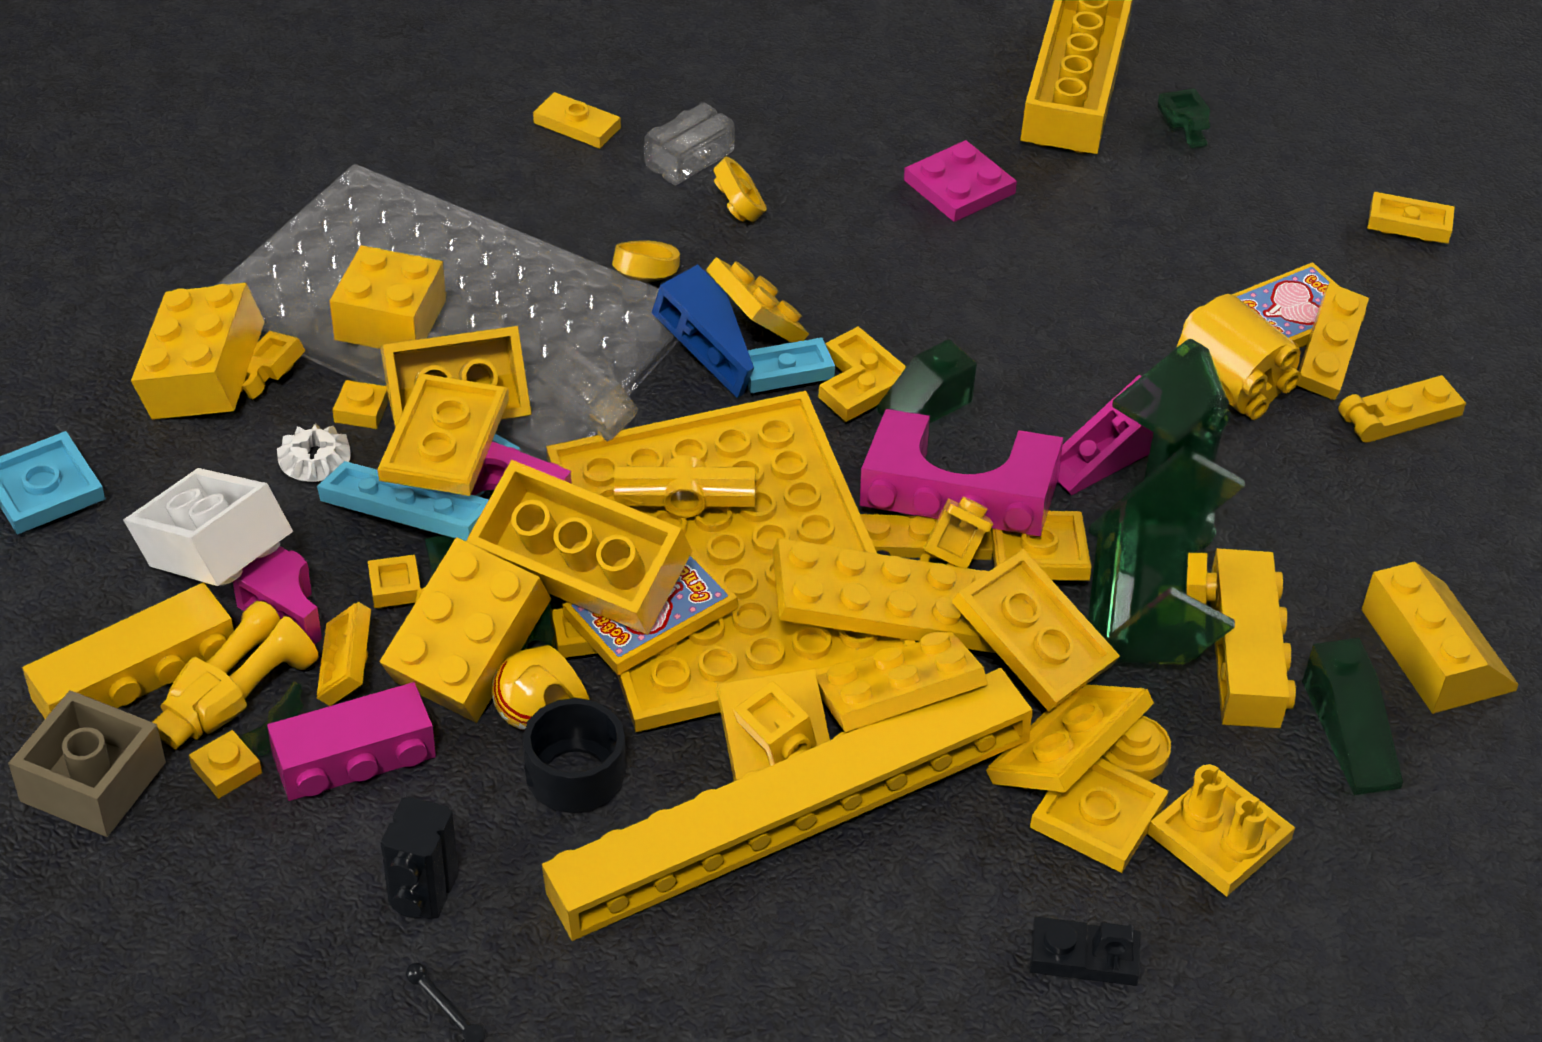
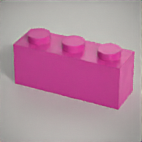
M415 682L267 724L272 756L288 801L305 796H315L328 789L355 781H365L375 775L402 767L415 766L422 761L436 757L433 725Z

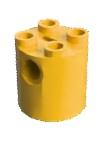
M1231 294L1218 296L1206 305L1195 309L1185 320L1176 349V357L1179 363L1239 413L1246 414L1250 419L1256 420L1260 418L1268 409L1269 404L1281 392L1288 393L1293 390L1301 378V372L1297 370L1301 354L1298 345L1238 297Z

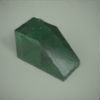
M947 339L914 356L878 404L877 412L883 416L885 410L890 409L930 416V424L972 402L977 363L950 339Z

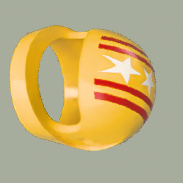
M550 645L520 650L507 657L493 677L491 691L497 712L508 724L520 730H525L528 720L540 708L552 702L571 698L589 700L587 691L574 669Z

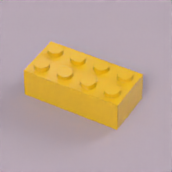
M514 460L510 461L466 542L539 576L549 594L646 635H649L692 553L682 528Z

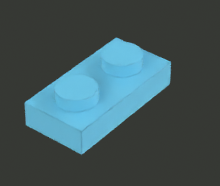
M823 338L748 350L754 366L748 382L750 393L824 381L835 376V364Z

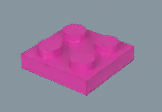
M967 140L905 167L904 181L953 222L1016 193L1017 181Z

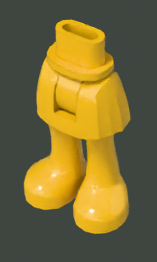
M255 601L242 613L241 623L214 656L206 662L193 657L178 674L169 689L167 699L161 704L163 712L152 721V723L157 724L160 739L172 748L177 749L189 737L198 740L203 735V731L207 734L214 732L246 709L245 699L276 666L286 662L293 668L305 670L314 664L319 658L316 646L302 628L290 617L284 616L280 620L277 611L270 604L263 601ZM259 644L260 646L245 661V663L233 674L228 676L227 673L249 651H251L254 647H256Z

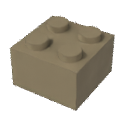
M69 690L8 764L20 802L108 837L166 761L157 724Z

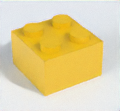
M361 245L329 300L334 340L381 349L380 347L383 344L426 339L446 302L443 261Z

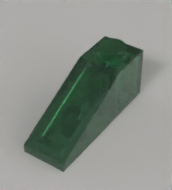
M1360 638L1313 644L1302 683L1353 794L1361 795L1401 789L1403 779L1378 676Z

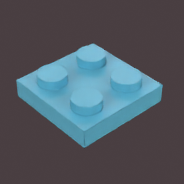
M66 431L0 456V508L17 535L105 500L103 486Z

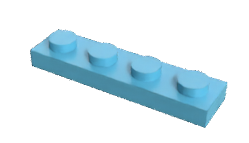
M346 461L317 485L320 501L452 538L458 537L464 541L467 540L489 499L474 495L467 496L379 481L378 470Z

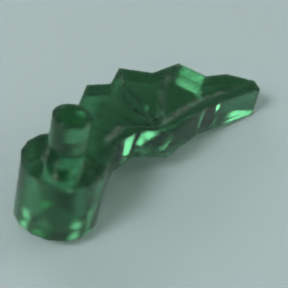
M292 682L282 699L269 711L268 720L261 727L242 735L241 740L253 754L264 756L271 749L267 724L297 716L304 706L300 700L302 694L300 683Z

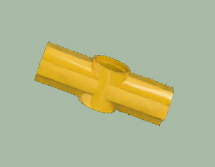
M688 455L677 456L671 459L666 467L615 466L614 501L626 506H664L670 514L682 518L694 517L700 514L705 507H755L756 467H706L700 459Z

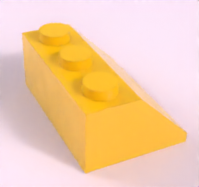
M518 326L383 344L380 347L395 428L420 373L508 387L509 401L501 419L532 415Z
M1415 561L1373 572L1361 610L1432 714L1517 690L1519 684L1444 581Z

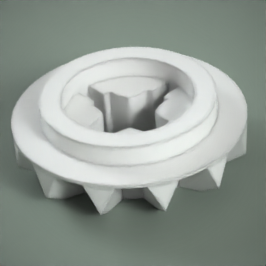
M315 423L312 429L304 430L297 426L294 435L283 436L282 446L277 448V456L280 468L288 476L300 481L316 482L324 480L344 461L349 462L351 459V449L346 434H338L334 426H329L322 430ZM318 446L317 454H314V459H311L308 452H310L311 447Z

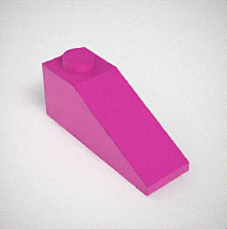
M1138 375L1062 445L1060 473L1057 483L1072 496L1150 454L1181 425L1169 400L1141 375Z

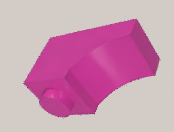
M279 546L270 555L256 558L242 568L243 573L241 576L233 581L236 603L239 609L245 611L255 601L266 602L277 611L280 620L287 616L296 622L315 645L322 639L318 608L307 599L312 594L309 567L300 554Z

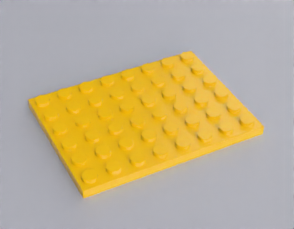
M807 391L546 446L548 462L558 464L562 468L570 470L572 484L613 501L615 466L666 467L671 459L677 456L688 455L700 459L706 467H756L755 507H705L700 514L694 517L682 518L670 514L664 506H628L682 528L692 551L738 597V608L622 674L617 675L635 732L720 713L716 692L718 683L815 669L818 676L827 673V670L836 664L845 662L854 664L872 658L876 652L884 648H902L916 643L912 640L779 620L772 552L777 538L877 554Z

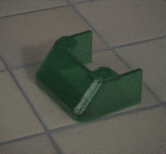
M1193 339L1186 340L1118 395L1112 403L1113 408L1151 430L1154 434L1144 480L1089 526L1088 532L1147 570L1188 533L1195 534L1202 527L1207 517V511L1204 508L1221 435L1231 416V412L1228 411L1229 401L1209 348Z
M1184 446L1117 502L1105 515L1098 531L1088 621L1120 655L1115 663L1184 665L1200 657L1204 650L1235 628L1234 619L1187 595L1188 553H1196L1200 549H1205L1215 536V510L1243 489L1245 480Z

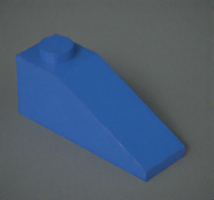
M697 264L660 285L651 313L738 399L745 393L754 366L727 293Z

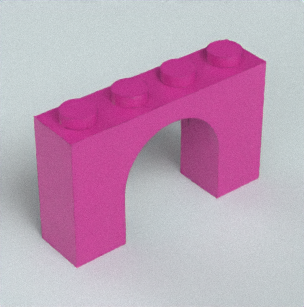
M890 409L885 410L861 468L859 506L938 519L948 498L959 503L963 496L988 509L985 516L989 517L993 522L992 528L1041 536L1060 473L1063 437L1018 430L1010 457L1002 466L979 474L953 473L940 469L925 459L928 449L930 416Z

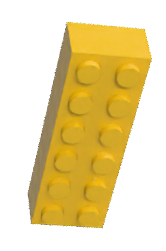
M1054 0L1025 102L1020 141L1034 143L1039 146L1070 149L1079 153L1098 154L1130 22L1133 0Z

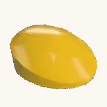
M650 240L623 242L615 246L612 265L628 280L637 283L656 282L677 272L680 266V253L676 247L663 242Z

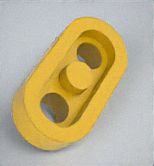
M724 157L713 169L716 175L714 183L727 196L729 200L726 204L727 208L738 220L744 222L747 219L755 222L767 210V207L749 174L730 157Z

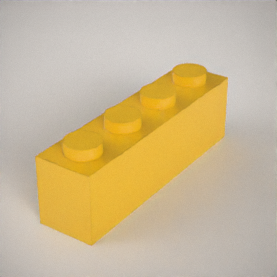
M1217 548L1211 573H1217L1216 601H1211L1222 725L1281 729L1286 709L1294 708L1296 698L1295 681L1288 680L1287 672L1291 665L1290 643H1283V635H1285L1287 627L1286 607H1279V600L1283 591L1282 572L1275 571L1273 552Z
M203 582L23 666L22 669L30 697L44 719L47 718L69 690L114 708L128 705L166 684L173 683L191 658L197 657L206 662L214 656L234 632L232 618Z

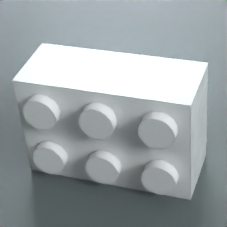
M197 468L123 519L150 567L215 586L226 585L239 578L243 573L242 568L256 558L265 557L276 551L280 546L279 541L293 532L267 483Z

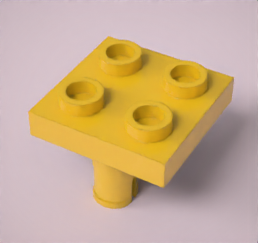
M1208 764L1196 770L1194 784L1189 790L1150 821L1147 834L1227 897L1292 840L1295 827L1269 808L1264 802H1261L1259 798L1253 796L1219 770L1218 767Z

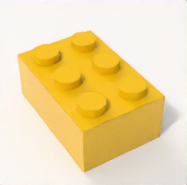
M247 283L218 284L211 287L193 289L181 288L165 292L131 379L152 420L235 411L242 390V384L245 381L252 355L265 323Z
M456 537L379 662L394 682L400 685L415 682L421 696L477 723L492 699V682L497 669L507 657L522 649L549 604L551 597L539 576Z

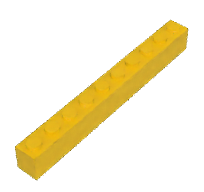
M998 668L985 674L988 685L853 731L841 732L828 742L809 750L797 751L786 760L762 770L750 771L739 780L718 789L703 791L690 801L671 809L659 810L650 815L648 819L622 830H612L600 839L575 850H566L557 854L552 860L542 863L546 895L571 941H574L1029 741L1032 708L1003 669Z

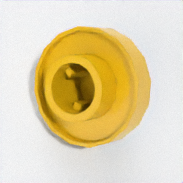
M1142 715L1100 758L1150 781L1162 774L1168 765L1171 741L1167 731L1160 724Z

